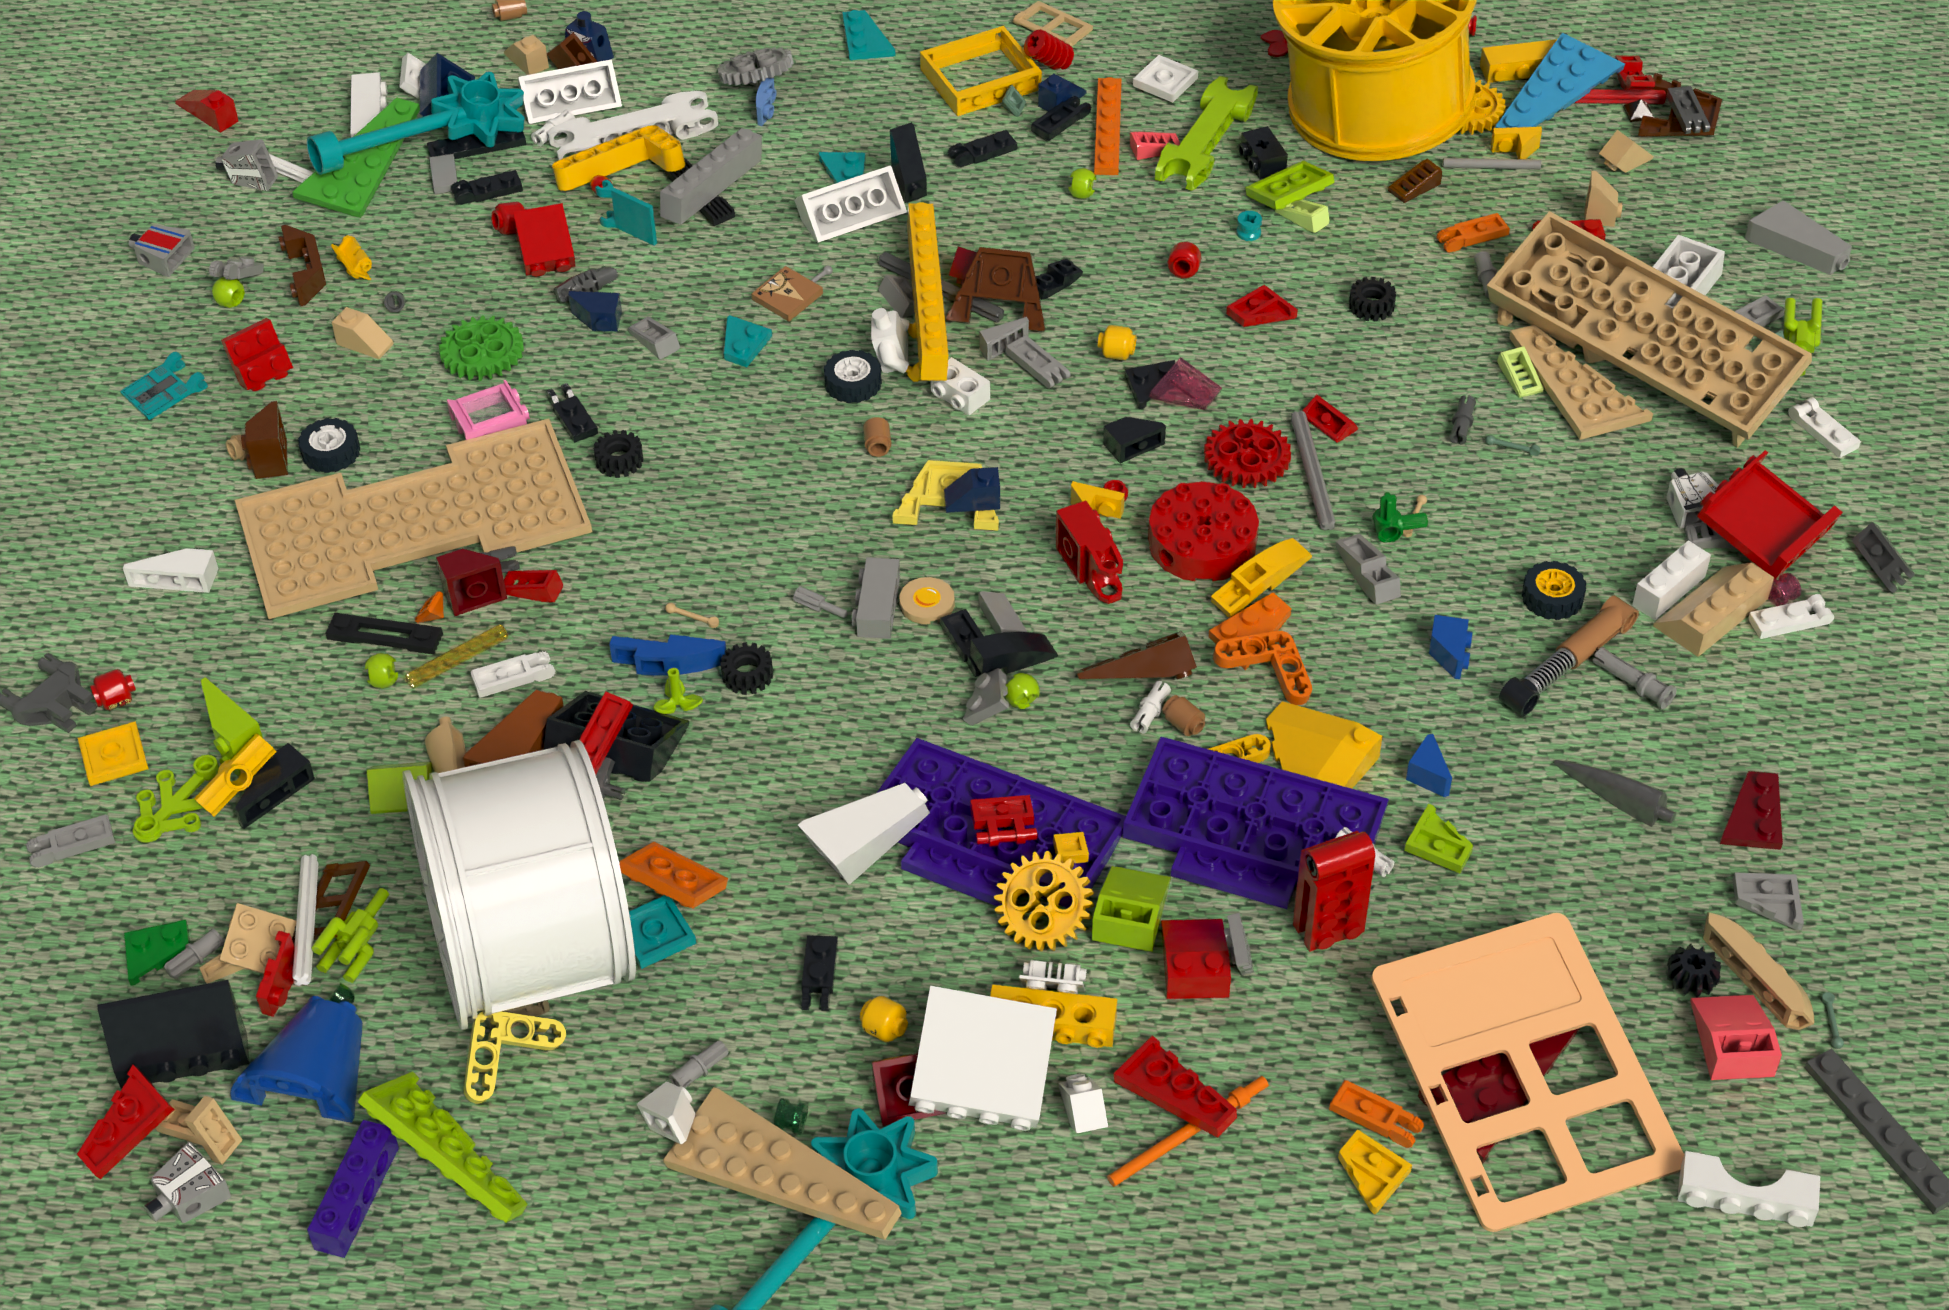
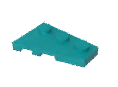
M865 10L842 12L849 60L896 56L895 48Z

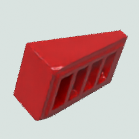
M557 570L508 571L504 578L506 594L508 596L540 602L555 603L563 588V582ZM519 580L518 584L514 585L515 581Z

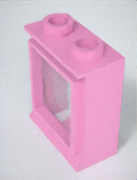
M503 380V384L456 400L447 399L450 418L452 421H456L459 434L464 433L465 440L527 424L526 420L530 419L525 404H520L517 390L515 388L511 389L506 380Z

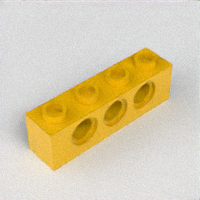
M992 984L990 997L1056 1008L1052 1040L1061 1044H1088L1094 1048L1113 1047L1117 1018L1116 998Z

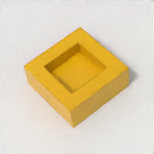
M1084 832L1055 834L1053 836L1056 855L1058 853L1063 855V864L1070 858L1075 863L1088 862L1089 852Z

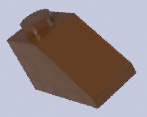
M574 32L547 53V56L558 69L597 62Z

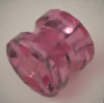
M1788 572L1780 575L1778 580H1773L1768 599L1775 606L1785 605L1788 600L1799 598L1801 595L1799 581Z

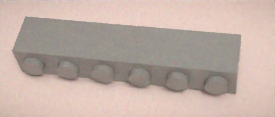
M741 128L661 190L660 217L681 225L761 161L762 135L754 133L749 129Z

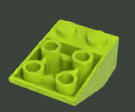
M1111 866L1094 911L1092 940L1153 952L1171 877Z

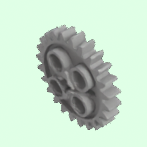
M773 47L756 49L754 52L748 51L743 55L738 54V56L731 57L729 61H724V64L719 65L720 67L717 69L720 81L723 84L728 83V85L735 83V85L756 83L758 80L765 81L766 78H774V76L781 75L782 72L788 71V68H792L794 62L791 50L788 51V48L783 49V47L778 49Z

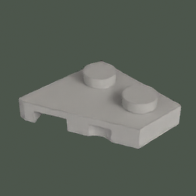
M999 668L989 673L981 674L975 681V690L966 704L967 710L963 718L969 725L973 726L1008 709L1009 702L1004 699V696L1008 694L1006 687L1007 678L1006 674Z
M1734 873L1732 880L1736 905L1795 930H1802L1804 921L1796 874Z

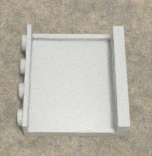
M930 986L909 1105L915 1106V1110L923 1113H934V1110L947 1112V1116L956 1119H965L966 1116L979 1118L981 1123L997 1125L998 1122L1009 1123L1012 1128L1022 1131H1028L1030 1127L1036 1128L1040 1118L1057 1009Z

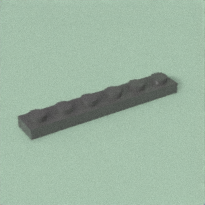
M1831 1048L1807 1061L1804 1067L1806 1071L1933 1214H1936L1948 1207L1949 1179L1835 1051Z

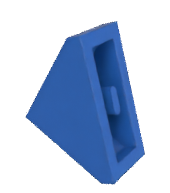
M1428 734L1408 763L1406 780L1442 797H1446L1450 794L1452 776L1434 735Z

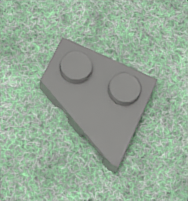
M1240 913L1227 915L1229 928L1224 929L1233 965H1237L1242 975L1254 973L1250 947Z

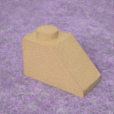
M534 35L513 43L504 51V55L527 75L536 74L549 68L546 46Z
M1619 130L1613 134L1599 153L1606 159L1605 165L1613 171L1619 168L1625 173L1652 160L1654 157Z
M1591 171L1584 208V220L1601 219L1603 226L1614 227L1616 218H1621L1622 203H1618V192L1597 171Z
M346 307L332 321L336 343L339 346L380 359L394 344L393 340L376 322L363 312Z

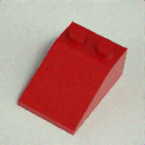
M1223 919L1161 920L1167 999L1229 998L1231 970Z

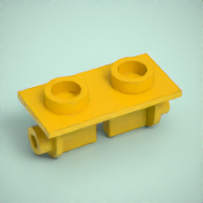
M346 235L339 246L331 244V247L337 254L336 258L347 268L346 272L356 279L361 277L371 280L367 271L371 269L372 261L364 250L360 249L361 246L355 237Z

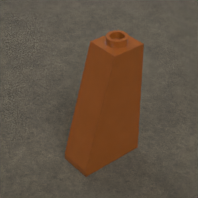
M535 690L465 753L463 757L465 767L543 750L547 718L564 707L562 697L554 693Z

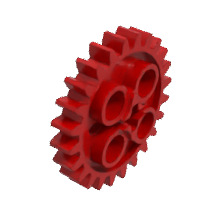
M1239 419L1236 425L1232 421H1228V427L1220 424L1219 431L1212 430L1211 436H1207L1206 444L1204 445V462L1208 463V470H1214V477L1222 475L1221 482L1223 483L1227 480H1232L1231 486H1235L1239 482L1242 488H1245L1247 483H1251L1252 487L1256 488L1259 482L1267 486L1268 479L1275 483L1277 476L1283 477L1284 470L1289 469L1291 444L1287 443V436L1281 437V430L1273 432L1272 424L1263 427V421L1256 425L1253 419H1250L1248 424H1244L1243 420Z

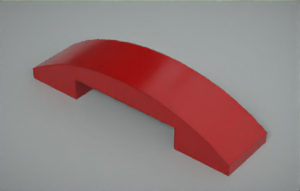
M1615 55V59L1625 63L1624 69L1617 74L1622 89L1626 91H1651L1655 87V81L1652 76L1643 74V61L1639 55Z

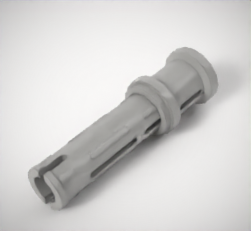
M1601 647L1594 655L1597 657L1593 658L1594 664L1599 665L1636 688L1639 696H1647L1655 701L1659 708L1665 709L1673 701L1677 688L1673 685L1667 686L1662 683L1655 674L1649 672L1645 674L1604 647Z

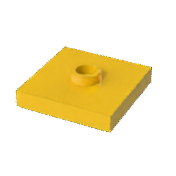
M136 721L78 738L90 786L149 769Z

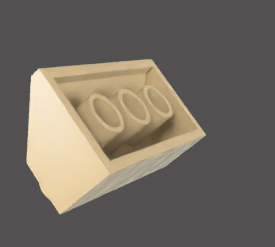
M1753 563L1723 567L1653 624V627L1699 657L1749 616L1750 612L1755 611L1768 600L1774 577Z

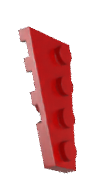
M1153 1035L1114 1072V1082L1217 1138L1237 1119V1109L1211 1086H1205L1200 1082L1198 1075L1192 1069L1187 1070L1178 1062V1057L1170 1050L1166 1052L1160 1046V1041Z

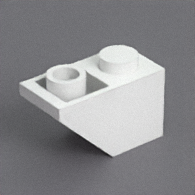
M1075 1074L1066 1077L1065 1082L1058 1083L1070 1126L1076 1133L1108 1127L1102 1089L1090 1077H1085V1074Z

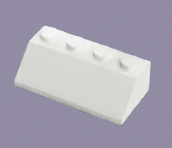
M612 59L518 77L519 89L524 91L523 107L529 124L544 122L550 118L554 119L566 109L570 110L575 116L622 107Z
M891 165L803 194L794 199L803 224L817 243L907 213Z

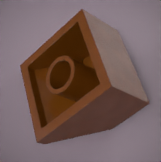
M272 401L245 423V434L241 435L243 451L248 450L249 453L246 454L248 469H253L256 479L288 475L287 436L278 402Z

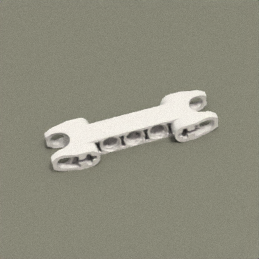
M690 91L669 95L663 99L662 105L595 122H590L589 119L584 117L571 119L554 126L547 133L550 145L556 148L561 147L557 151L558 160H561L566 153L575 152L576 154L650 125H656L670 135L676 134L682 140L695 137L718 126V116L715 111L705 110L708 107L705 92ZM694 99H702L698 105L691 106V102ZM707 117L712 118L710 123L706 125L700 124V120ZM560 132L567 134L565 138L554 139L555 135Z

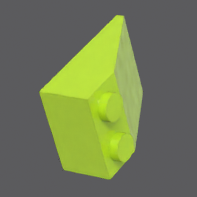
M204 677L201 679V685L215 735L213 743L221 754L222 758L219 761L222 764L224 761L232 759L256 733L262 738L263 736L259 723ZM235 769L233 772L239 777L241 771L240 769Z

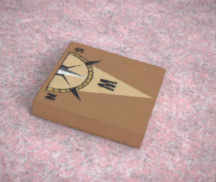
M785 266L751 295L753 301L790 322L823 294V287Z

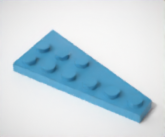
M1562 33L1495 128L1536 127L1543 121H1548L1554 117V114L1559 110L1566 109L1590 93L1591 89L1599 83L1603 84L1614 73L1618 74L1624 69L1625 63Z

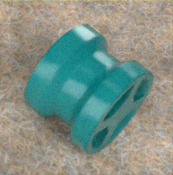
M1255 211L1241 212L1237 219V236L1245 241L1258 239L1261 236V215Z

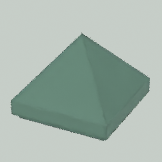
M1010 85L1002 99V105L1014 116L1019 117L1026 101L1015 87Z

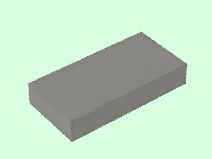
M454 154L429 157L434 194L452 192L451 186L457 181Z

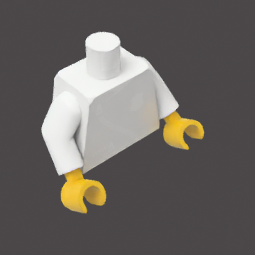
M884 308L876 309L872 313L871 340L882 372L899 371L903 374L907 372L912 381H920L919 362L913 367L908 362V333L913 339L917 338L916 323L910 324L909 320L900 318L897 311H886Z

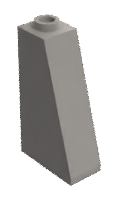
M1784 200L1749 220L1745 239L1751 243L1829 275L1837 270H1843L1850 262L1849 256L1852 248L1850 244Z

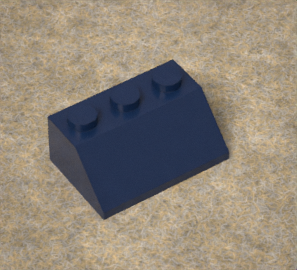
M436 53L420 70V114L423 117L431 115V100L436 97L449 95V76L453 75L468 82L475 80V76L439 53Z

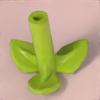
M671 668L667 672L668 679L665 683V694L670 699L658 700L654 704L653 709L662 714H671L675 712L676 706L679 705L683 711H689L698 707L703 702V699L694 694L683 696L686 690L680 680L679 670Z

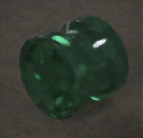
M781 1098L776 1108L774 1125L781 1130L789 1129L793 1134L801 1135L807 1120L808 1104L804 1102L793 1104L789 1099Z

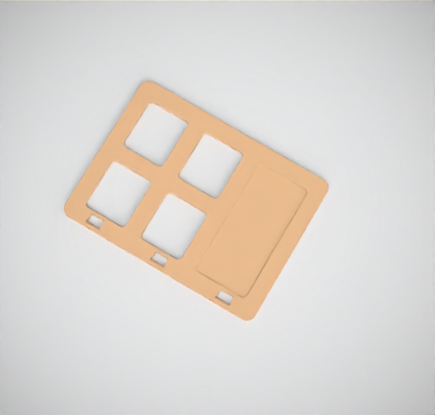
M1561 913L1545 915L1380 965L1373 971L1371 981L1477 1218L1485 1230L1497 1232L1680 1172L1684 1153L1573 927L1565 915ZM1397 999L1400 1000L1405 1011L1404 1014L1398 1017L1390 1002ZM1584 1026L1593 1027L1616 1073V1077L1560 1095L1552 1094L1529 1044ZM1498 1053L1506 1054L1529 1104L1472 1123H1465L1460 1117L1441 1075V1071ZM1439 1087L1446 1102L1437 1105L1430 1089ZM1621 1102L1630 1103L1654 1154L1598 1173H1590L1565 1121ZM1530 1131H1542L1564 1176L1565 1183L1509 1202L1499 1201L1476 1149ZM1480 1177L1487 1193L1478 1197L1471 1180Z

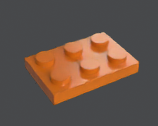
M656 842L648 844L620 860L619 863L621 873L628 876L632 881L640 882L654 889L656 893L666 895L678 901L680 905L692 909L726 889L728 882L727 877Z

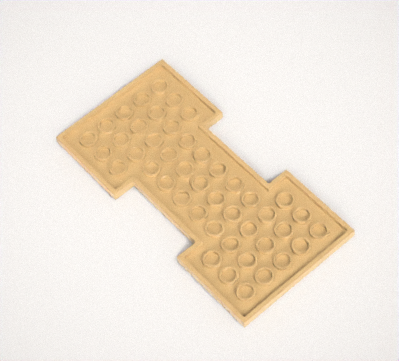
M545 419L446 445L451 463L347 490L342 474L337 473L236 499V507L268 619L376 591L378 586L373 573L374 570L480 542L483 552L515 546L516 551L521 552L592 533L590 520L550 420Z

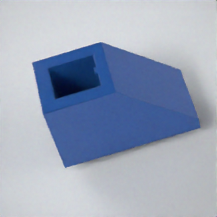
M1435 615L1429 654L1454 679H1461L1462 669L1468 670L1470 653L1465 652V648H1471L1473 632L1467 631L1469 619Z

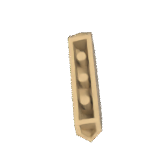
M1708 912L1703 940L1786 1028L1801 1030L1813 1025V1008L1802 986L1787 974L1782 965L1777 964L1770 957L1763 945L1753 939L1754 936L1748 930L1726 917Z

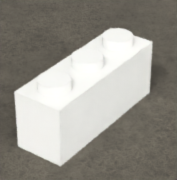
M1688 540L1637 584L1632 606L1653 620H1656L1706 577L1711 554Z

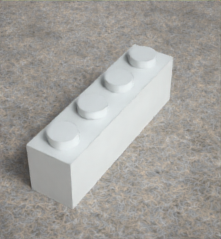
M380 72L351 75V137L355 136L387 107L386 81L382 82Z

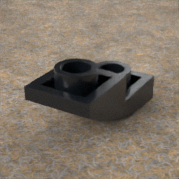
M1068 259L1048 264L1047 272L1036 276L1040 299L1049 298L1070 286L1082 276L1083 271Z

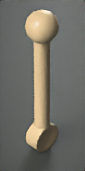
M1425 495L1417 497V505L1413 514L1419 513L1422 505L1426 504L1427 497ZM1403 530V536H1412L1413 530Z
M668 603L665 606L667 613L675 612L705 622L711 628L719 626V619L717 617L707 618L677 608L673 603Z

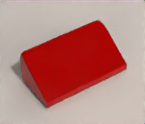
M1317 394L1302 410L1306 413L1307 421L1336 443L1359 429L1351 419Z

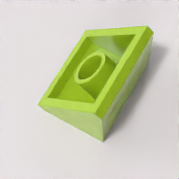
M431 762L376 765L367 769L371 814L407 812L408 807L402 773L403 771L410 770L413 779L416 780L417 776L423 775L425 781L430 780L429 775L432 773Z

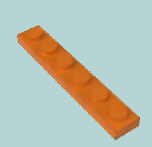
M1098 78L1095 175H1118L1122 78Z

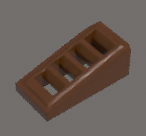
M1425 159L1388 187V191L1403 203H1406L1441 185L1442 169L1429 159Z

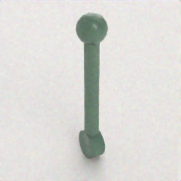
M1488 435L1485 438V442L1488 445H1502L1529 452L1530 455L1538 456L1541 451L1537 445H1532L1531 447L1495 439L1493 435Z
M1825 992L1822 995L1821 1001L1826 1005L1833 1036L1831 1045L1835 1049H1841L1844 1041L1839 1037L1832 1005L1835 996L1830 992Z

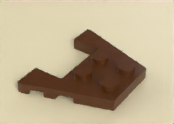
M1654 73L1655 87L1652 90H1665L1667 95L1668 88L1681 87V82L1673 80L1670 83L1662 79L1663 75ZM1693 89L1710 124L1709 132H1703L1701 129L1700 133H1693L1691 128L1690 134H1684L1671 107L1668 120L1643 115L1638 136L1714 135L1722 99L1699 89Z
M979 247L966 274V279L955 297L951 310L946 316V320L970 324L973 298L1025 303L1023 318L1027 317L1029 320V331L1045 332L1046 328L1031 253Z

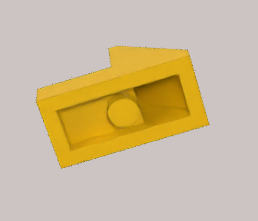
M1542 127L1493 128L1491 151L1492 153L1516 152L1518 159H1526L1539 148Z
M1072 481V505L1086 500L1092 510L1095 509L1098 514L1121 519L1124 512L1125 493Z

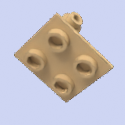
M237 903L234 914L229 922V930L219 961L264 974L268 959L276 960L280 948L278 941L275 940L278 931L290 933L292 938L296 927V920Z

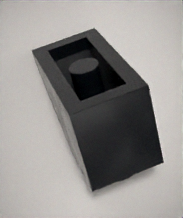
M1124 417L1104 426L1103 445L1121 464L1164 445L1166 425L1162 422Z

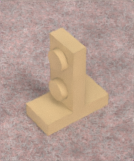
M204 1096L196 1106L172 1099L169 1103L175 1110L155 1128L157 1132L202 1145L212 1161L221 1165L224 1164L242 1142V1138L214 1098Z

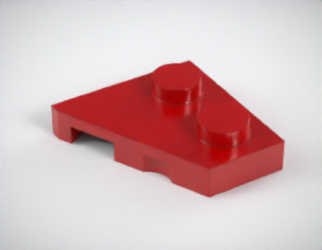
M1262 285L1228 305L1226 314L1243 327L1295 319L1298 313L1297 308L1266 285Z
M278 931L275 938L280 945L276 960L268 959L264 977L256 994L262 1014L274 1017L278 1008L286 1003L288 991L294 983L292 976L295 946L290 933Z

